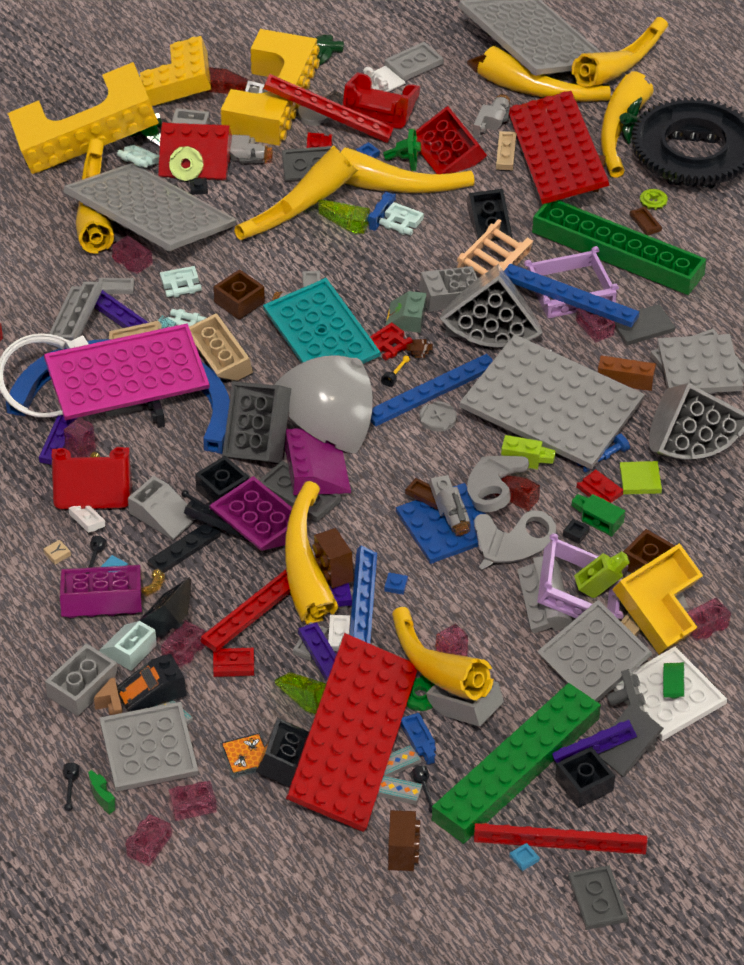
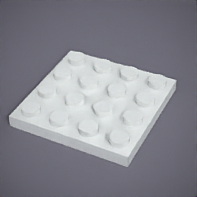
M676 647L653 658L632 672L637 674L640 681L638 689L646 701V704L643 705L645 712H648L649 716L664 728L658 735L661 741L727 703V698ZM684 662V697L676 699L664 697V663ZM622 680L613 690L624 689V681ZM629 700L624 701L628 706L630 705Z

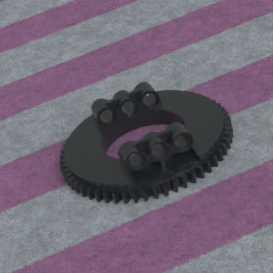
M684 97V100L677 98V101L671 99L670 103L665 100L664 104L659 103L658 106L653 105V109L648 108V111H644V115L641 114L640 118L637 119L632 131V148H634L636 157H639V161L643 162L642 165H645L647 169H650L658 176L667 179L670 185H679L683 181V184L686 186L692 185V187H695L697 185L700 186L701 183L704 188H714L716 184L727 182L730 179L733 180V178L738 177L739 174L744 172L743 113H738L737 109L732 110V106L726 108V104L720 105L719 101L717 103H714V100L708 102L707 98L701 101L699 97L697 100H694L693 97L690 100ZM669 134H671L674 140L688 138L690 141L695 142L703 139L708 143H717L721 138L725 146L721 151L711 156L689 157L674 151L665 139Z

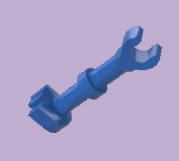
M622 433L615 437V445L607 448L598 462L603 459L607 460L610 458V455L619 450L625 452L630 449V444ZM583 467L584 472L590 471L589 468Z

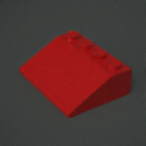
M449 106L445 107L416 130L417 140L421 142L420 153L436 174L456 173L475 166L487 157L484 150Z
M162 123L158 176L176 178L170 171V156L176 149L187 146L196 149L203 158V170L197 178L226 180L232 142L230 125ZM184 159L182 161L183 168L187 169L190 167V160Z

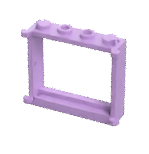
M597 246L593 247L589 252L534 263L531 260L524 262L527 270L540 275L592 266L604 290L590 293L616 302V290L619 287L610 281L596 254L599 252ZM535 292L547 318L585 311L558 300L550 301L547 296Z
M553 533L549 538L551 541L544 548L537 602L577 618L592 604L552 587L554 557L556 556L584 568L599 556L558 539L557 534ZM628 565L623 570L627 571ZM622 578L609 587L607 609L620 619L623 618V612L619 611L620 600L612 589Z

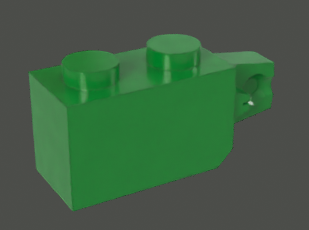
M577 494L572 499L571 506L581 512L582 522L611 537L624 523L625 510L594 494L589 498Z

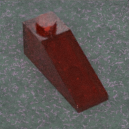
M209 67L211 89L206 92L228 94L230 89L245 91L247 82L251 80L227 69Z
M506 476L501 478L509 487L511 503L529 512L539 501V484L525 477Z

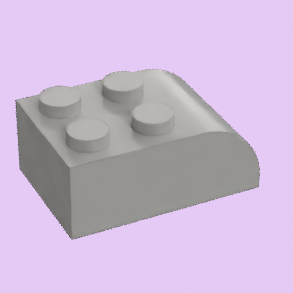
M86 643L45 681L47 697L76 716H79L94 702L95 695L110 678H115L117 662Z
M493 681L489 694L486 697H480L477 701L458 697L436 685L426 693L430 704L440 714L479 727L504 702L499 683Z

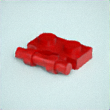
M392 322L370 336L380 352H385L382 354V358L385 361L396 357L397 353L401 350H406V344H412V338L404 339V331Z

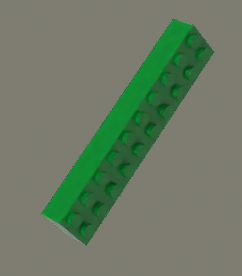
M557 200L543 204L533 216L532 233L582 253L589 252L593 247L597 246L599 252L596 254L600 260L686 295L691 293L705 275L706 258Z
M568 683L432 806V821L465 844L474 835L475 823L482 824L491 820L554 761L552 753L560 748L572 745L599 720L601 704L572 684Z

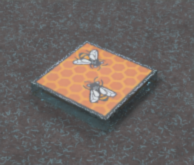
M260 732L220 743L232 779L256 773L259 760L265 748Z

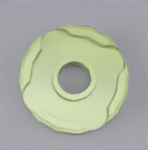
M186 146L176 149L169 160L170 171L180 180L189 181L195 179L203 170L204 163L200 152ZM184 159H189L191 162L190 167L187 169L182 166Z

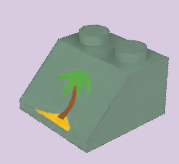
M408 291L390 303L385 326L392 322L403 331L421 333L426 311L427 293Z

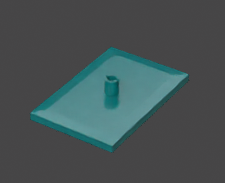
M327 278L263 305L264 311L301 363L314 358L333 355L358 358L364 364L381 356L380 350Z

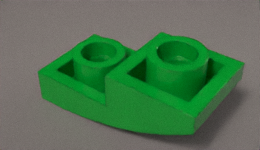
M684 662L664 663V697L672 699L684 697Z
M90 770L88 772L89 783L93 796L103 810L110 815L115 811V798L111 792L107 791L105 778Z

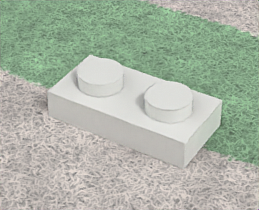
M81 506L69 507V515L88 533L105 527V520L92 507L85 506V509H81Z
M330 615L328 642L333 651H337L344 633L349 634L350 615Z

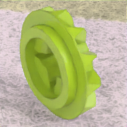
M648 189L640 195L642 206H647L648 209L654 208L656 210L657 207L662 209L663 206L667 205L668 197L661 190Z

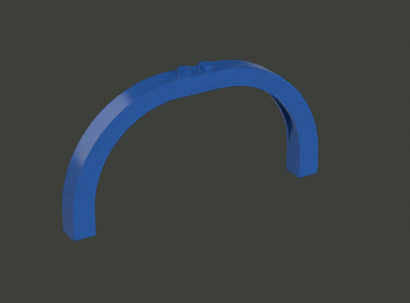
M111 339L89 340L87 342L88 344H93ZM58 348L52 352L61 351L63 349ZM44 356L22 372L9 393L16 402L28 409L38 391L51 380ZM202 363L210 385L208 389L201 391L206 395L212 407V417L203 438L204 450L222 454L230 400L220 378L216 376L213 370ZM6 401L7 413L25 417V413L15 409Z

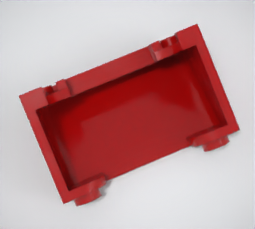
M357 72L345 84L343 106L388 126L400 129L406 125L420 93V86L406 85L402 95L372 89L371 78L366 74Z
M116 447L110 451L109 457L71 458L70 451L65 448L52 449L53 503L56 508L69 509L72 506H81V509H85V506L92 508H123L129 505L128 497L132 491L129 447Z

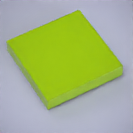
M658 461L620 462L619 468L622 489L624 490L623 494H659L662 492Z

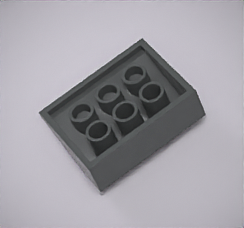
M232 381L222 456L280 463L283 456L292 388Z

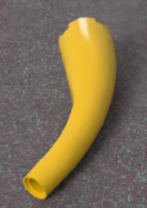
M656 17L647 30L634 43L622 50L581 54L578 58L574 59L572 64V75H575L576 83L582 87H590L616 79L637 64L650 51L668 27V22L662 17Z
M495 46L490 47L484 53L486 58L483 63L479 62L477 69L479 75L492 83L513 91L545 98L546 96H553L572 90L576 102L609 101L611 98L610 86L582 87L577 84L553 79L544 74L533 75L515 57Z
M636 71L626 74L619 82L609 100L603 118L601 148L603 155L606 156L605 164L610 176L613 178L622 176L625 171L621 158L617 156L616 152L617 140L623 130V124L620 122L619 116L627 113L628 107L640 97L643 99L640 106L641 109L654 91L652 83L648 84L644 79L646 76Z
M98 139L89 140L82 180L100 174L104 148L103 141ZM79 201L76 215V231L82 248L94 254L99 253L98 251L105 248L108 249L114 240V233L109 218L97 213L96 210L83 205Z
M333 146L283 199L260 215L236 225L234 228L236 237L239 240H243L284 223L334 193L358 170Z
M345 147L341 151L358 170L345 184L363 189L401 193H432L473 186L475 183L471 170L451 174L418 173L392 166L351 148Z
M312 481L305 482L297 495L290 513L285 540V562L290 593L301 622L305 621L306 625H309L310 622L318 623L324 621L323 616L329 612L333 615L338 609V604L317 564L307 537L309 506H313L320 492L319 486Z
M398 607L393 611L392 617L399 642L410 662L426 679L443 690L465 699L477 701L480 697H486L489 694L494 679L490 678L489 669H492V667L486 660L426 649L415 633L409 609Z

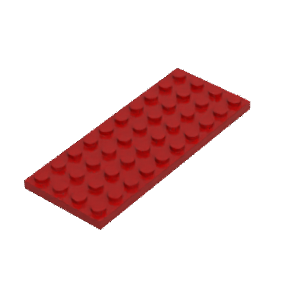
M572 90L510 107L509 117L542 204L610 186Z
M344 633L286 796L287 800L362 832L366 830L417 673V669L410 661Z

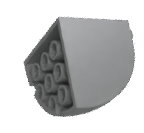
M499 264L462 291L445 308L440 316V319L456 334L473 343L490 347H505L514 334L529 341L543 333L530 307Z
M333 355L314 358L292 368L275 383V385L292 388L288 411L290 414L288 416L298 426L324 443L327 440L336 444L335 448L353 454L358 452L366 437L372 414L371 383L361 360Z
M689 383L665 389L652 421L649 434L650 449L663 456L676 459H699L712 456L728 448L744 433V412Z

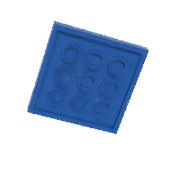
M465 483L454 486L458 487L470 523L463 528H460L458 524L455 530L451 529L445 516H440L437 509L418 500L396 507V513L430 564L479 546L474 520L478 515L486 513L478 511L469 498Z

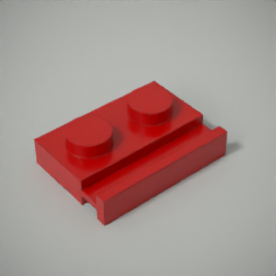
M308 132L307 148L331 146L332 134L325 136L324 133Z
M598 470L591 472L583 478L582 482H578L576 486L588 497L594 494L610 503L622 496L624 491Z
M254 648L219 649L216 653L213 651V677L254 676Z

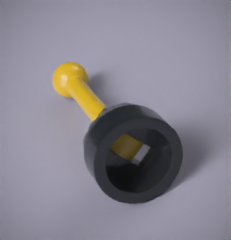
M405 355L402 359L403 361L393 372L387 371L381 377L383 385L388 387L394 386L397 381L396 373L405 363L409 362V356Z

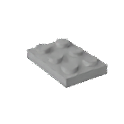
M425 42L385 59V65L404 81L444 64V58Z

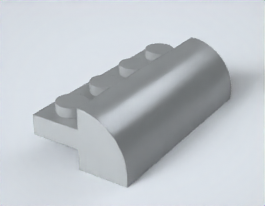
M83 282L82 286H71L49 334L60 336L69 341L82 335L102 292L99 282Z
M543 556L533 558V564L517 569L530 627L533 633L549 628L559 631L572 622V617L537 602ZM554 559L552 587L565 592L560 567Z

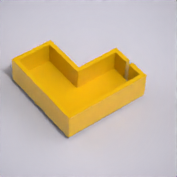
M202 36L191 37L190 39L170 44L171 64L161 65L160 67L140 72V79L152 106L211 89L208 55Z
M680 543L622 579L612 589L659 655L689 636L697 628L675 596L694 585L703 575Z

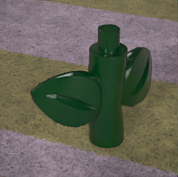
M330 34L315 37L317 39V46H319V54L317 56V59L320 60L319 65L328 61L332 56V52L343 53L344 41H333V36Z
M642 97L628 107L627 113L619 116L628 144L631 143L635 122L640 118L637 115L643 100Z

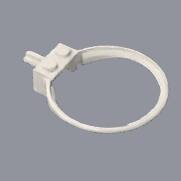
M44 333L32 334L16 340L0 357V392L15 409L30 416L47 418L63 415L61 410L50 413L30 411L16 402L5 387L3 379L4 366L15 350L29 343H46L64 350L65 347L70 349L88 345V342L83 335L69 341L60 336Z

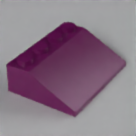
M286 429L285 452L293 495H298L303 484L307 481H312L319 486V494L351 493L343 450L335 448L336 444L327 440L325 443L320 441L304 429Z
M254 476L209 505L211 510L259 550L263 551L285 545L287 525L292 507Z
M140 565L61 569V617L75 618L84 615L94 617L101 614L114 616L118 613L132 615L142 612Z

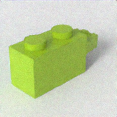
M505 435L501 456L526 457L529 461L528 468L538 470L540 463H554L556 450L542 447L543 441Z
M622 551L613 557H609L604 553L574 575L578 590L592 598H596L623 577L622 570L629 564L627 554Z

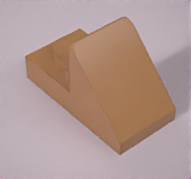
M110 678L94 697L95 710L108 708L109 716L122 713L115 678Z

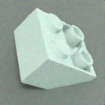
M141 621L126 624L99 651L132 671L157 646L156 631Z

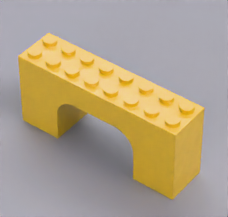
M260 29L251 46V74L266 77L272 74L301 88L309 89L310 79L314 78L315 68L318 69L320 62L317 59L319 54L317 39ZM230 89L221 108V125H230L232 135H246L255 138L256 142L280 146L282 140L286 139L287 130L291 128V120L296 117V109H299L301 105L269 91L265 93H250Z
M134 62L102 74L108 88L107 98L101 104L58 121L47 119L39 100L8 113L20 150L32 174L87 153L90 139L101 140L105 146L159 124Z

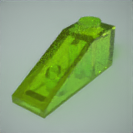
M322 199L318 201L320 215L347 231L365 234L369 224L370 208Z
M288 672L274 680L275 684L305 711L316 713L326 683L292 672Z

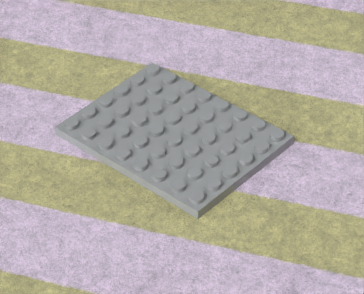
M465 0L459 2L458 7L464 14L468 15L474 23H477L483 31L487 32L492 39L496 40L502 48L506 49L511 56L515 57L533 75L538 76L540 74L572 71V64L575 58H578L583 53L600 52L541 0Z
M134 163L65 185L63 191L72 199H76L82 202L83 205L93 208L97 213L109 217L110 220L118 222L124 228H128L137 235L145 237L151 243L161 246L166 251H172L236 226L237 219L142 167L134 165Z
M514 334L463 397L459 407L526 439L543 441V447L556 450L555 453L592 470L644 400L645 394Z

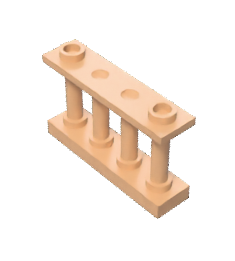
M498 219L494 224L489 225L487 231L465 253L459 255L457 268H462L465 265L468 267L472 266L474 271L484 275L488 270L471 260L476 255L493 267L499 264L504 271L509 264L517 266L531 250L533 240L527 237L523 242H517L499 230L501 220ZM496 236L514 247L515 251L508 252L492 242L491 239ZM487 246L506 259L504 262H499L481 251V249Z

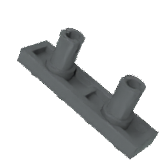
M629 669L621 671L625 686L624 689L607 694L610 704L613 706L629 700L630 704L631 702L645 712L643 705L646 704L643 694L639 692L638 686H640V681L637 674H633ZM657 739L646 750L647 752L656 750L654 743H657Z

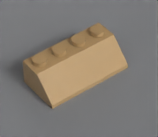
M217 313L189 326L197 349L217 377L237 381L253 373L250 358Z

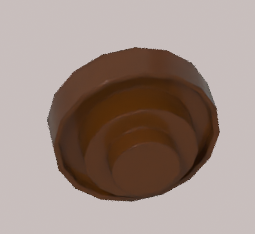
M412 339V344H406V351H411V354H414V358H425V354H429V350H433V344L427 343V339Z

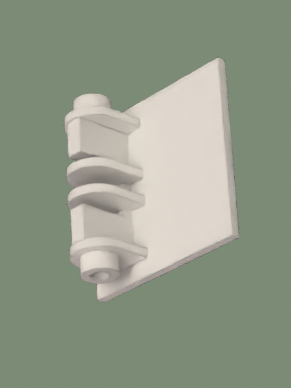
M387 66L375 71L371 67H365L363 70L364 74L368 75L372 80V89L389 92L406 83Z

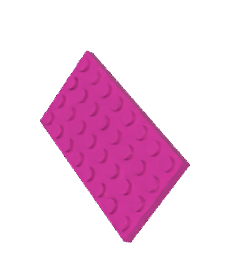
M188 323L44 354L64 420L208 389L210 385Z

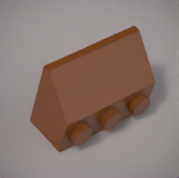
M601 355L598 373L630 388L652 391L657 364Z

